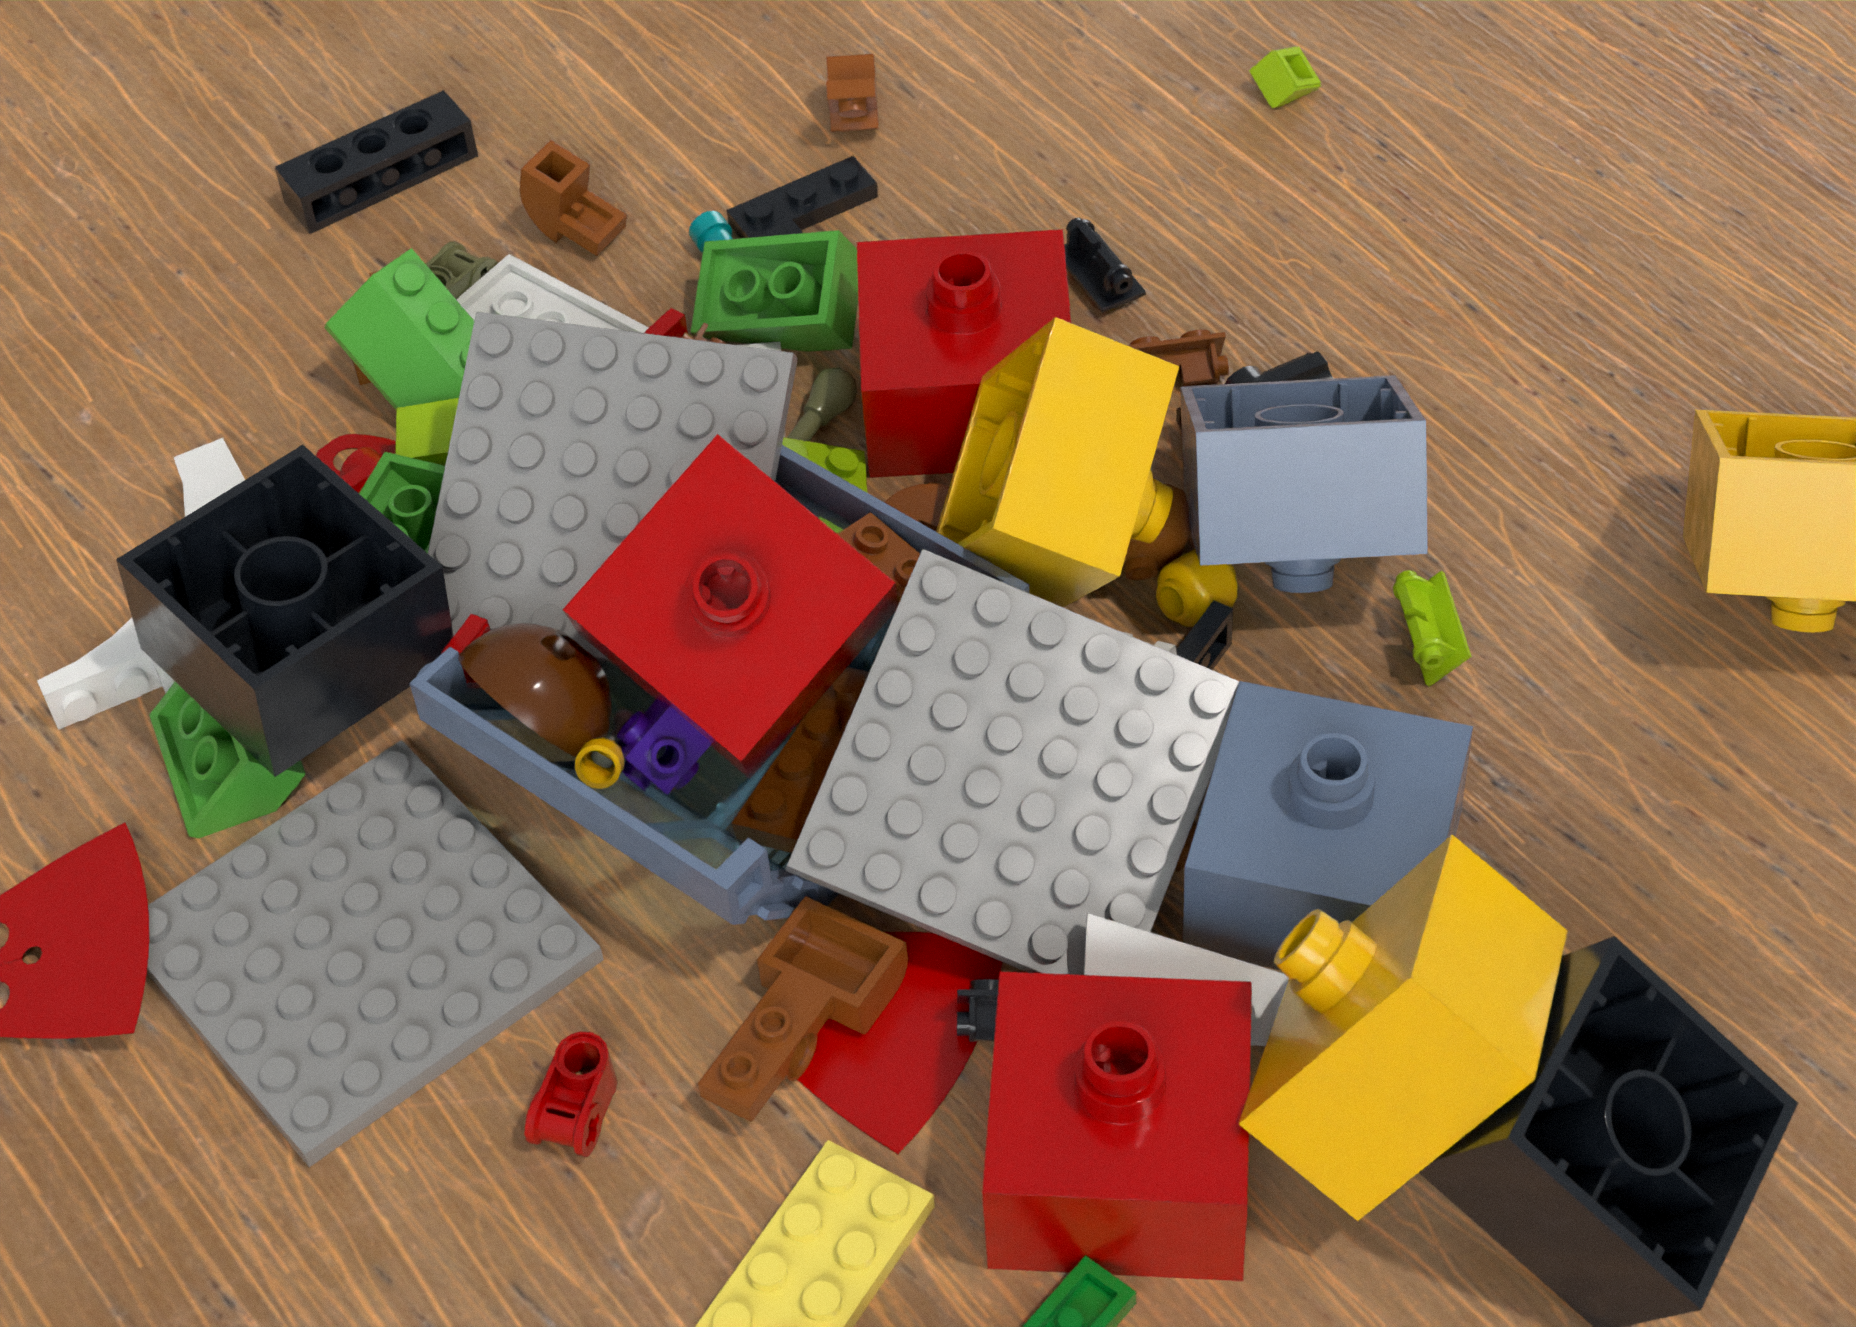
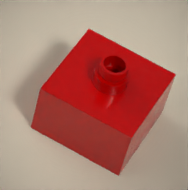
M1063 229L857 242L861 394L870 478L954 473L983 375L1055 317L1071 323Z
M717 434L562 610L576 631L653 698L670 705L712 743L710 746L747 778L751 779L894 614L898 607L896 583Z
M1000 971L982 1188L988 1269L1070 1273L1086 1255L1112 1275L1243 1281L1248 1205L1249 1132L1239 1125V1121L1250 1093L1252 982Z

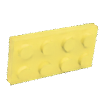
M827 1140L695 1327H854L934 1209V1194Z

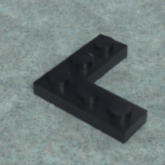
M851 156L727 209L728 224L739 238L803 233L802 230L877 198V182L854 156Z

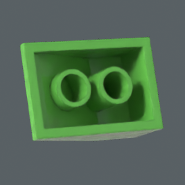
M839 230L705 241L690 333L694 336L705 322L708 324L707 329L702 335L705 339L718 338L722 341L744 344L780 342L782 349L805 352L852 349L858 309L857 248Z

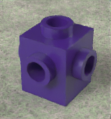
M656 699L644 714L641 711L633 714L623 724L617 734V737L620 739L618 745L621 747L624 760L626 761L622 773L642 791L646 792L653 785L666 795L673 788L681 789L694 777L700 766L697 760L712 744L670 705L659 699Z

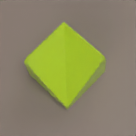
M1298 46L1272 50L1249 70L1272 108L1281 107L1322 86L1319 78Z

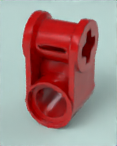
M582 1031L573 1033L561 1040L555 1049V1054L540 1090L533 1097L527 1112L524 1134L525 1140L528 1143L538 1145L544 1140L572 1147L575 1154L582 1157H588L593 1152L601 1132L603 1119L617 1088V1078L607 1044L599 1035ZM588 1066L596 1067L590 1073L576 1074L582 1068Z

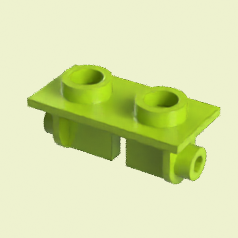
M1407 570L1396 576L1393 593L1400 600L1414 645L1412 650L1413 658L1420 664L1425 684L1430 687L1472 656L1445 573L1440 571L1429 580L1418 576L1416 572Z

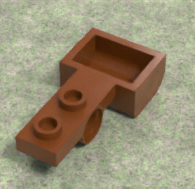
M805 896L757 959L761 985L767 988L768 991L698 1082L700 1097L752 1122L784 1078L795 1081L805 1072L815 1053L817 1033L828 1018L862 1034H866L902 983L908 963L906 942Z

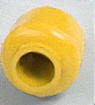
M1196 549L1165 565L1157 579L1156 598L1160 609L1169 619L1185 627H1194L1213 600L1232 608L1237 599L1238 583L1233 566L1231 564L1200 566Z

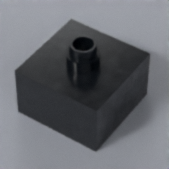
M304 445L286 454L116 559L140 648L274 777L409 688V683L416 678L419 671L426 664L435 661L454 636L443 566Z
M1613 936L1562 956L1535 1080L1422 1169L1419 1174L1593 1327H1625L1702 1310L1798 1106V1102L1620 940Z

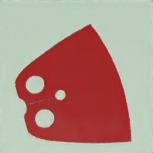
M124 822L59 857L0 895V923L5 924L9 929L8 940L0 948V982L9 986L10 990L9 999L0 1009V1037L71 1039L135 1033L148 967L150 941L149 910L146 885L138 852L127 824ZM31 947L41 948L42 954L38 961L33 964L24 963L22 958Z
M885 932L906 942L907 969L897 992L866 1034L857 1032L828 1018L817 1033V1045L809 1066L796 1079L838 1115L896 1154H899L910 1143L941 1105L961 1075L978 1042H969V1036H957V1011L969 1012V1004H957V989H969L971 980H999L1002 961L929 932Z

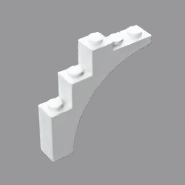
M223 438L173 457L183 483L184 517L245 480ZM132 618L112 637L79 660L37 680L58 730L128 700L138 698L157 688L163 687L166 693L175 682L140 648Z

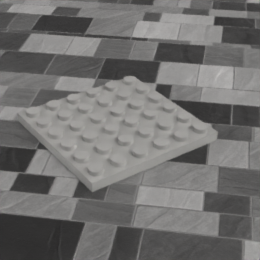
M476 312L428 554L443 566L453 635L456 634L470 614L487 619L490 630L515 623L538 624L563 631L592 654L597 661L612 663L576 631L562 609L717 434L772 480H776L798 360L793 352Z
M922 549L785 871L1028 973L1083 975L1087 913L1148 932L1151 931L1212 775L1239 681Z
M402 740L148 905L150 935L148 976L309 1167L604 960L601 947Z

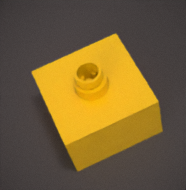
M1057 317L1052 319L983 375L936 532L1029 584L1030 594L1063 608L1120 577L1130 539L1152 543L1163 529L1170 512L1173 490L1166 484L1153 479L1150 469L1179 366Z
M1695 410L1683 538L1706 593L1765 596L1772 601L1771 622L1783 629L1798 632H1825L1834 628L1838 611L1837 607L1845 605L1846 601H1856V417Z
M1454 835L1449 836L1352 923L1346 920L1338 924V921L1320 909L1310 912L1292 929L1275 955L1274 964L1289 980L1239 1125L1349 1215L1359 1221L1535 1080L1568 930Z

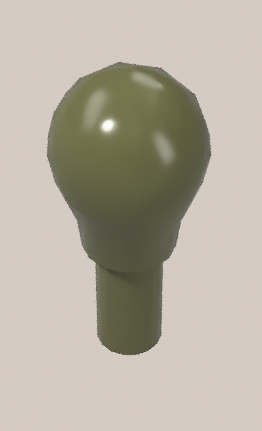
M828 368L822 370L816 376L808 401L803 409L804 415L787 438L810 441L820 426L827 425L834 417L846 411L853 404L857 394L856 380L848 371L842 368Z

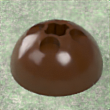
M532 623L509 624L484 633L472 641L459 654L458 660L462 667L485 692L519 721L567 754L576 758L581 748L592 739L607 738L612 719V697L607 677L597 659L563 631Z

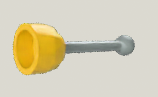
M622 709L616 712L613 717L614 728L608 738L592 739L584 744L575 759V771L578 778L587 786L596 789L610 787L618 780L622 773L624 756L621 747L618 745L620 739L617 737V734L623 724L633 715L630 710Z

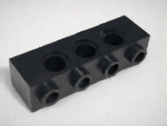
M442 90L274 168L284 203L307 232L312 234L478 157L471 120L451 97Z

